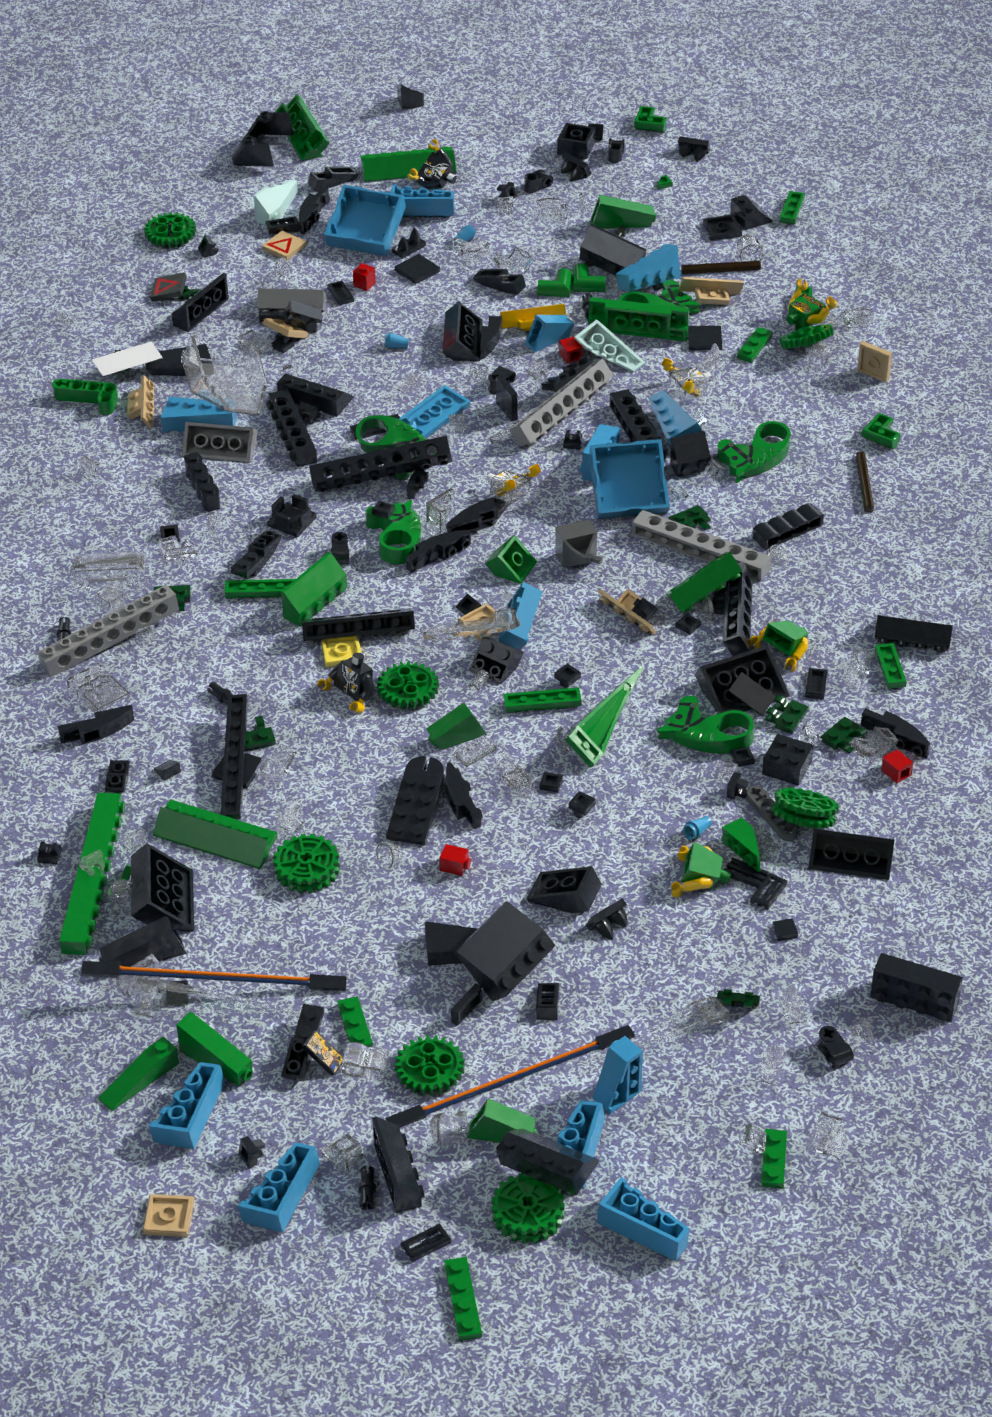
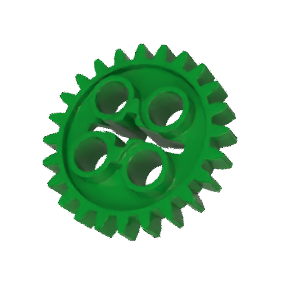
M170 212L168 215L163 213L162 216L157 214V218L152 217V220H148V223H145V237L148 241H151V244L156 243V246L162 245V247L168 245L171 248L172 245L177 247V244L189 243V240H193L196 232L195 221H193V218L189 219V215L184 217V213L178 215V212L175 214ZM169 223H172V225H171V232H172L171 237H169V232H170V230H169Z
M829 324L805 326L798 329V331L787 333V335H784L779 340L781 347L785 349L798 346L807 347L831 337V335H834L833 326Z
M401 661L399 666L393 664V668L386 667V672L382 671V676H378V695H381V700L385 699L386 704L391 702V707L399 705V709H401L403 706H406L407 710L410 706H413L414 709L417 708V705L424 707V702L429 704L430 699H435V694H438V676H435V671H431V667L425 668L424 663L418 666L417 661L414 664H410V661H408L404 665Z
M426 1035V1039L422 1040L418 1036V1042L411 1039L410 1046L403 1044V1050H398V1056L395 1057V1072L397 1079H400V1084H406L407 1090L413 1087L414 1094L421 1090L422 1096L426 1094V1091H429L431 1096L434 1095V1091H438L440 1095L442 1094V1089L450 1091V1085L456 1087L457 1080L461 1081L462 1074H464L465 1059H463V1052H459V1046L453 1047V1041L446 1043V1037L438 1040L437 1035L433 1039Z

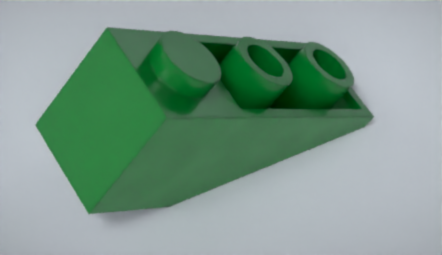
M742 817L723 826L721 837L723 844L745 860L749 866H752L758 872L761 871L760 855L753 826Z

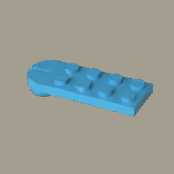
M444 385L400 417L399 420L415 428L426 439L470 406V400Z

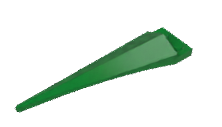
M643 666L638 668L576 724L564 739L590 768L604 754L615 724L643 670Z

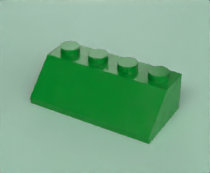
M330 552L325 554L281 591L284 619L301 627V620L311 619L317 612H321L325 605L332 602L338 594L346 590V573Z
M725 552L666 592V595L679 612L685 611L687 613L695 607L694 603L699 600L703 602L708 599L710 592L713 590L718 592L724 588L726 581L730 579L732 582L740 577L739 573L742 571V568L731 552Z

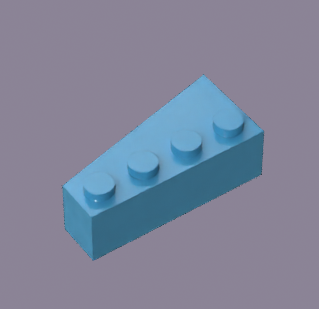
M392 184L391 193L404 195L406 208L403 216H454V191L434 189L430 192L426 188L412 190L411 186L398 188V185Z
M664 244L660 249L654 250L650 255L639 259L637 263L631 264L616 273L618 290L634 291L662 283L666 280L680 278L678 246Z
M664 390L648 398L670 445L671 438L703 431L699 424Z
M169 397L161 416L162 433H169V431L175 430L177 432H184L185 422L235 426L237 420L236 403Z
M599 424L596 431H594L591 440L583 451V462L580 466L583 480L592 481L589 456L590 446L619 443L620 427Z
M200 1062L184 1081V1087L180 1091L175 1092L171 1103L167 1107L164 1106L159 1112V1118L156 1121H152L148 1126L154 1142L195 1149L225 1084L221 1066L217 1064Z
M581 1100L568 1119V1125L564 1131L561 1130L557 1143L594 1157L605 1122L603 1106L599 1102Z
M297 1142L291 1146L278 1161V1166L264 1176L265 1180L258 1187L255 1186L250 1191V1196L246 1201L242 1200L238 1205L242 1222L284 1232L320 1165L316 1147Z
M623 1177L616 1182L599 1203L598 1224L674 1261H677L687 1248L690 1228L670 1213L661 1211L657 1203L644 1198L642 1192L636 1187L631 1188L627 1185V1180Z

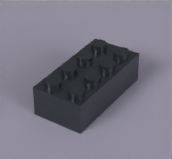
M881 953L873 970L870 997L880 1002L894 1004L899 1008L911 1009L919 1014H927L939 1020L952 1022L959 1005L963 977Z

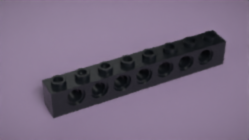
M446 435L310 465L309 468L315 492H325L332 488H343L346 485L360 484L364 481H375L382 477H393L400 473H411L414 470L446 465L453 462Z

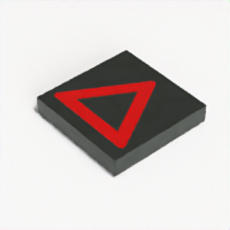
M186 273L155 278L150 295L151 301L182 296L187 279Z

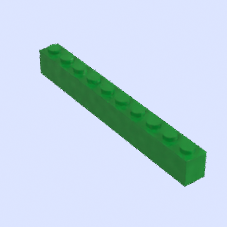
M97 792L59 940L61 954L86 955L87 949L92 947L91 933H95V917H99V902H102L104 897L102 889L107 886L106 872L111 870L110 857H114L115 852L113 844L118 841L117 828H121V814L125 813V802H122L121 794Z

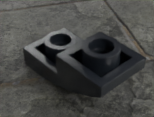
M426 469L415 470L407 484V499H415V494L419 493V488H424L425 482H428L429 472H426Z
M110 760L109 772L106 775L105 792H125L130 761Z

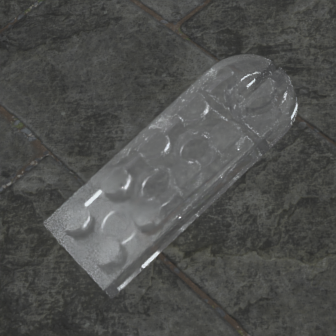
M507 607L495 611L494 619L444 623L422 633L424 640L431 639L432 642L440 641L446 637L448 640L458 639V636H464V639L475 637L477 634H480V637L490 636L491 633L515 629L520 626V621L516 610Z

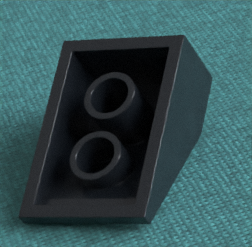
M593 866L544 871L538 875L526 899L528 902L568 913L589 912L602 883Z

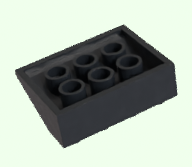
M768 645L701 666L695 673L702 693L718 714L731 710L744 712L751 709V707L728 691L741 672L774 695L775 698L777 695H781L784 698L790 696Z
M146 843L131 855V916L146 925L167 916L175 930L194 931L193 870Z
M506 901L454 953L478 984L482 986L488 997L495 1001L506 997L556 945L540 926Z

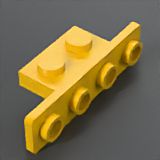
M565 304L500 312L502 328L519 327L523 331H530L535 315L566 316Z

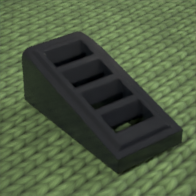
M538 983L536 1019L557 1021L559 983ZM542 991H548V992H554V993H542Z

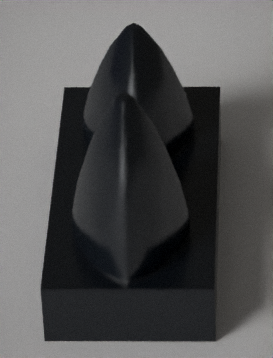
M679 136L678 147L682 157L693 151L694 159L698 162L706 154H709L710 144L708 140Z
M567 152L562 155L564 162L561 165L560 171L565 173L573 169L570 181L577 180L583 175L589 177L592 174L587 163Z
M413 228L409 238L402 237L398 245L392 248V253L404 259L425 247L426 241L421 239L418 230Z
M623 898L590 917L585 926L590 931L595 929L603 937L613 940V928L609 920L619 926H627L628 919L624 910L627 906Z

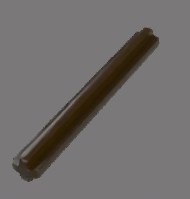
M759 260L681 265L682 274L761 269V262Z
M858 451L856 453V463L864 511L873 512L874 502L866 455L863 451Z

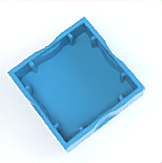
M343 184L336 202L335 211L330 217L324 232L326 245L387 256L406 208L404 195L384 191H371Z
M661 439L636 441L628 444L610 443L590 446L589 456L597 519L638 516L642 510L653 514L668 513L670 504L667 482L664 476V456Z

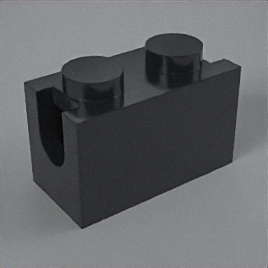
M290 299L284 312L285 324L317 332V323L321 324L322 322L321 309Z

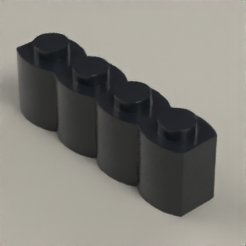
M197 452L184 455L186 476L191 480V486L196 490L198 499L202 501L203 509L207 512L220 509L219 489L214 484L213 477L208 473V468L203 463L201 455Z
M806 503L798 509L785 512L782 516H776L768 522L757 524L753 528L752 538L764 550H768L794 537L821 527L824 514L813 504Z

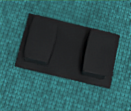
M742 672L728 690L734 697L740 699L760 715L765 713L775 699L774 695Z

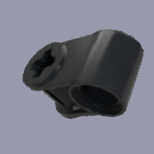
M609 138V162H621L625 139L612 140V138Z
M538 169L524 176V191L535 193L550 187L554 179L551 175H547L543 169Z
M498 366L488 376L490 381L488 392L496 395L497 376L502 375L510 384L515 381L516 372Z
M335 532L331 537V554L339 564H349L347 534Z
M824 1026L820 1029V1039L818 1040L817 1047L825 1056L827 1062L832 1063V1068H836L854 1059L852 1048L841 1037L837 1029L832 1026Z

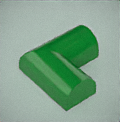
M640 106L634 121V128L665 132L667 117L654 116L655 107Z
M583 263L576 264L573 267V292H605V276H589V268Z
M561 268L557 271L556 280H538L537 296L570 297L572 272L569 269Z
M878 413L862 430V437L890 449H895L900 441L901 433L889 429L893 424L894 418Z

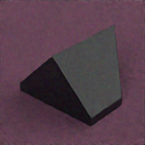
M403 85L397 86V99L401 109L424 106V93L409 89Z

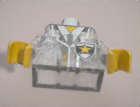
M665 358L661 363L664 370L670 372L669 385L685 402L695 397L699 399L707 392V383L712 381L710 372L702 374L696 367L679 369L668 358Z
M539 465L530 466V471L522 475L508 470H504L497 475L489 473L486 483L491 484L490 494L511 505L530 492L531 479L541 472Z

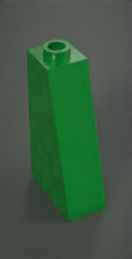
M599 194L590 219V225L593 224L602 229L620 228L622 225H625V228L651 227L652 222L656 220V213H654V206Z
M190 1011L176 1024L180 1052L199 1063L220 1065L224 1078L237 1086H240L244 1081L250 1080L253 1075L252 1060Z

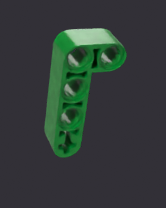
M56 379L52 382L53 395L56 400L98 404L99 412L102 415L112 414L118 403L117 386L114 383Z

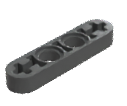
M750 786L747 789L746 796L748 802L782 840H795L797 837V826L789 823L787 820H782L781 822L773 821V818L781 819V817L775 816V813H772V809L765 810L761 807L768 805L772 808V804L775 801L762 787Z

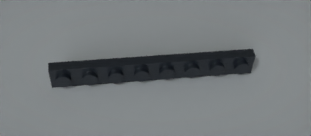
M247 694L228 695L220 815L236 820L241 819L248 711Z

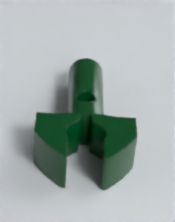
M185 286L183 295L178 298L189 300V297L194 296L201 289H188V286Z

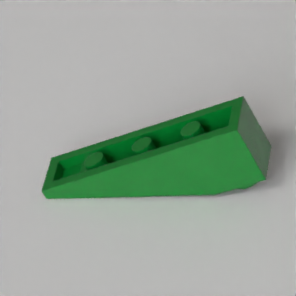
M164 1036L147 1047L98 1099L107 1108L114 1111L178 1065L177 1048Z

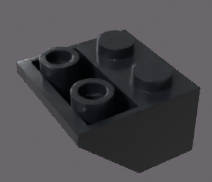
M484 635L469 670L502 684L517 669L524 651Z

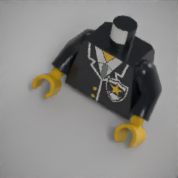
M432 139L435 146L433 147L429 143L428 148L435 150V152L432 151L419 172L413 168L410 172L414 176L411 174L407 176L409 180L415 179L416 183L426 189L443 188L447 182L454 184L457 180V176L453 174L452 162L441 147L438 148V141Z
M354 653L353 657L342 660L328 674L329 677L326 680L320 679L317 682L319 687L325 683L322 690L327 691L332 688L331 682L334 681V686L356 700L351 702L349 709L355 710L356 713L364 711L365 706L363 703L368 701L375 689L373 670L363 662L364 655L362 653Z

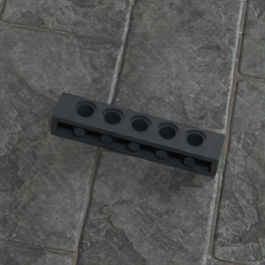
M289 390L268 393L269 400L266 401L268 411L271 410L272 420H276V428L280 431L282 441H285L286 450L290 451L291 461H295L297 467L317 463L316 448Z
M629 389L610 393L609 406L631 443L660 439V436L656 435L653 425H650L647 415H644L641 405H638L635 395H632ZM662 444L663 456H664V463H665V458H666V456H667L668 453H667V448H666V446H663V444Z
M744 562L738 563L742 568V571L739 573L741 576L732 582L730 579L726 581L723 643L732 656L750 651L753 576Z
M412 608L301 620L303 641L415 629L414 611Z

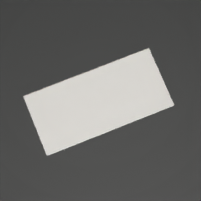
M148 342L92 359L102 376L163 357L153 343Z

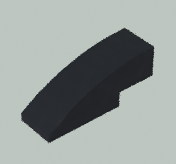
M325 166L324 172H310L308 184L314 191L321 190L323 187L332 188L350 182L358 177L359 173L352 166Z
M480 269L473 276V280L479 284L509 294H519L526 287L523 274L509 275L507 269Z
M489 316L488 326H482L481 359L487 357L500 340L502 316Z
M493 497L475 503L453 517L446 524L447 533L460 530L474 532L483 529L482 523L498 519Z

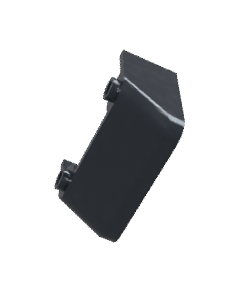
M261 112L232 155V163L235 166L273 167L274 163L269 143H260L264 135H293L289 112Z

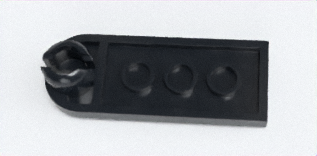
M426 756L413 758L407 763L387 830L386 840L426 845L444 780V767L438 759L430 757L428 767Z

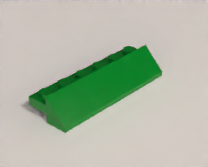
M296 94L287 105L282 102L275 112H289L294 134L287 135L301 160L305 161L323 157L322 152L328 147L330 142L302 97Z
M442 147L452 162L453 174L457 173L454 150L452 147ZM427 148L423 150L414 149L411 151L361 155L360 160L364 182L408 178V174L414 176L410 170L414 168L419 172L432 151L435 152V150Z
M591 297L588 326L595 320H598L613 334L686 342L690 320L689 308Z
M172 799L169 800L164 808L160 807L153 831V836L261 869L269 857V850L278 838L275 831Z

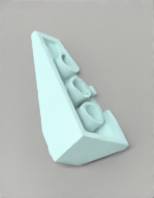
M297 180L287 181L279 186L273 185L272 188L265 187L253 195L255 221L266 225L265 221L282 218L298 193Z
M595 320L574 337L586 350L631 372H635L645 364V361L598 320Z

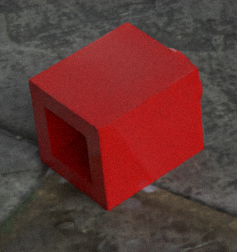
M361 263L353 270L354 287L368 291L376 283L374 267Z
M574 336L559 340V354L567 364L571 361H579L582 357L583 347L574 339Z
M898 749L883 757L881 771L895 783H899L912 775L913 762Z
M445 844L439 857L440 871L463 876L465 870H469L471 865L469 849Z

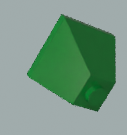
M513 535L496 549L484 564L495 576L521 584L535 566L537 560L518 538Z

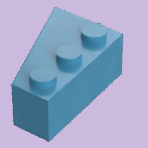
M525 582L521 584L506 606L499 641L517 649L527 644L529 639L528 633L532 627V621L543 591Z
M626 1036L618 1041H614L608 1048L592 1098L595 1102L602 1103L603 1109L609 1114L620 1108L642 1090L643 1050Z

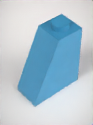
M535 315L525 345L534 352L559 342V340L570 337L575 323L565 315Z

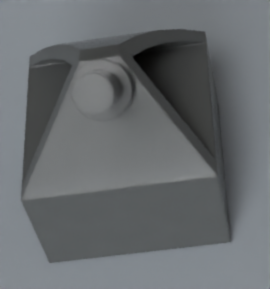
M590 519L555 527V554L563 568L592 562L602 563L603 558L597 556V532Z

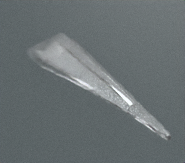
M137 978L135 1015L160 1018L187 1015L191 1011L194 1014L242 1013L299 1017L301 1011L163 979L153 981Z
M714 996L692 1002L671 1017L629 1040L640 1049H645L710 1029L711 1024H720L724 1020L730 1019L729 1010ZM608 1050L567 1065L565 1069L569 1072L605 1061Z

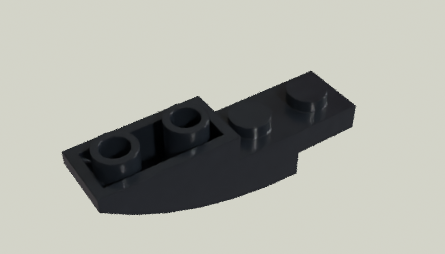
M323 187L316 195L310 193L303 201L299 211L300 234H304L307 230L311 229L315 222H318L320 218L319 212L330 201L329 188Z
M584 356L579 361L569 362V365L563 367V372L559 373V376L550 377L548 381L541 383L542 390L557 392L590 364L596 362L597 359H590V356Z
M469 530L448 532L416 544L415 552L406 556L407 570L412 573L417 569H421L425 564L435 561L437 557L445 560L448 557L454 556L460 550L466 549L471 545V532Z
M264 531L249 545L248 552L231 567V574L248 578L250 575L256 577L274 554L281 540V535L273 531Z
M132 705L95 712V718L59 725L58 732L61 744L80 740L81 745L120 731L134 721Z
M864 709L861 717V726L867 730L878 732L885 737L892 738V745L899 749L912 752L916 756L928 758L930 742L912 724L888 711L881 715L869 709Z
M449 762L446 767V792L449 805L458 820L465 817L474 830L480 828L483 815L481 810L475 807L472 798L469 796V791H471L470 784L467 780L463 779L460 770Z
M303 1004L294 1038H291L281 1073L282 1078L303 1081L312 1057L301 1046L312 1031L316 1030L320 1034L319 1029L325 1011L324 1007Z

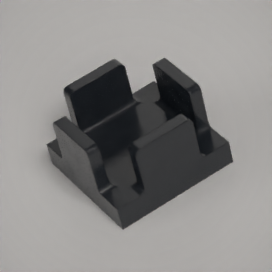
M293 494L292 503H284V497L280 496L271 506L272 517L267 521V526L298 538L317 518V513L311 511L308 499Z

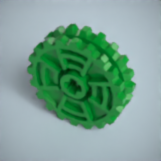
M782 788V790L778 789L775 792V802L772 804L771 809L772 813H775L777 817H781L782 820H787L791 824H798V826L815 827L817 829H821V827L829 828V826L833 827L835 825V815L838 813L839 804L835 803L834 799H829L828 796H823L821 793L803 790L802 788Z
M305 833L301 834L300 837L294 835L290 841L284 840L283 846L279 845L277 852H274L275 860H273L275 867L274 872L277 875L276 879L277 881H282L281 885L283 887L288 886L290 891L295 889L298 890V893H303V891L313 893V890L321 891L322 887H329L331 885L330 881L335 882L337 879L336 875H339L340 872L338 868L340 867V862L338 860L339 852H337V847L332 845L330 839L325 840L322 835L319 837H315V834L312 833L310 836H306Z
M518 1173L516 1178L513 1176L508 1177L507 1182L502 1181L499 1183L500 1189L495 1188V1197L491 1199V1204L493 1205L491 1209L493 1213L492 1221L496 1222L495 1228L502 1230L504 1237L510 1236L513 1242L521 1240L522 1244H527L528 1241H532L535 1244L541 1238L544 1241L548 1240L549 1234L555 1235L557 1233L556 1227L561 1228L563 1224L561 1219L565 1217V1212L563 1211L565 1209V1203H563L564 1194H560L561 1189L530 1176H524L523 1173Z

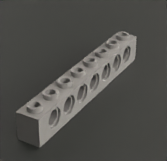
M604 359L590 364L509 429L520 447L525 445L529 447L536 443V438L546 435L547 429L550 430L557 426L558 420L561 421L568 417V412L571 413L578 409L579 403L586 402L589 399V395L596 394L599 391V387H604L609 383L608 380L613 377V374Z
M644 510L632 522V535L708 563L725 552H731L737 563L744 562L753 579L760 582L771 568V556Z
M166 584L37 652L41 667L49 677L57 675L177 612L179 606L176 594Z

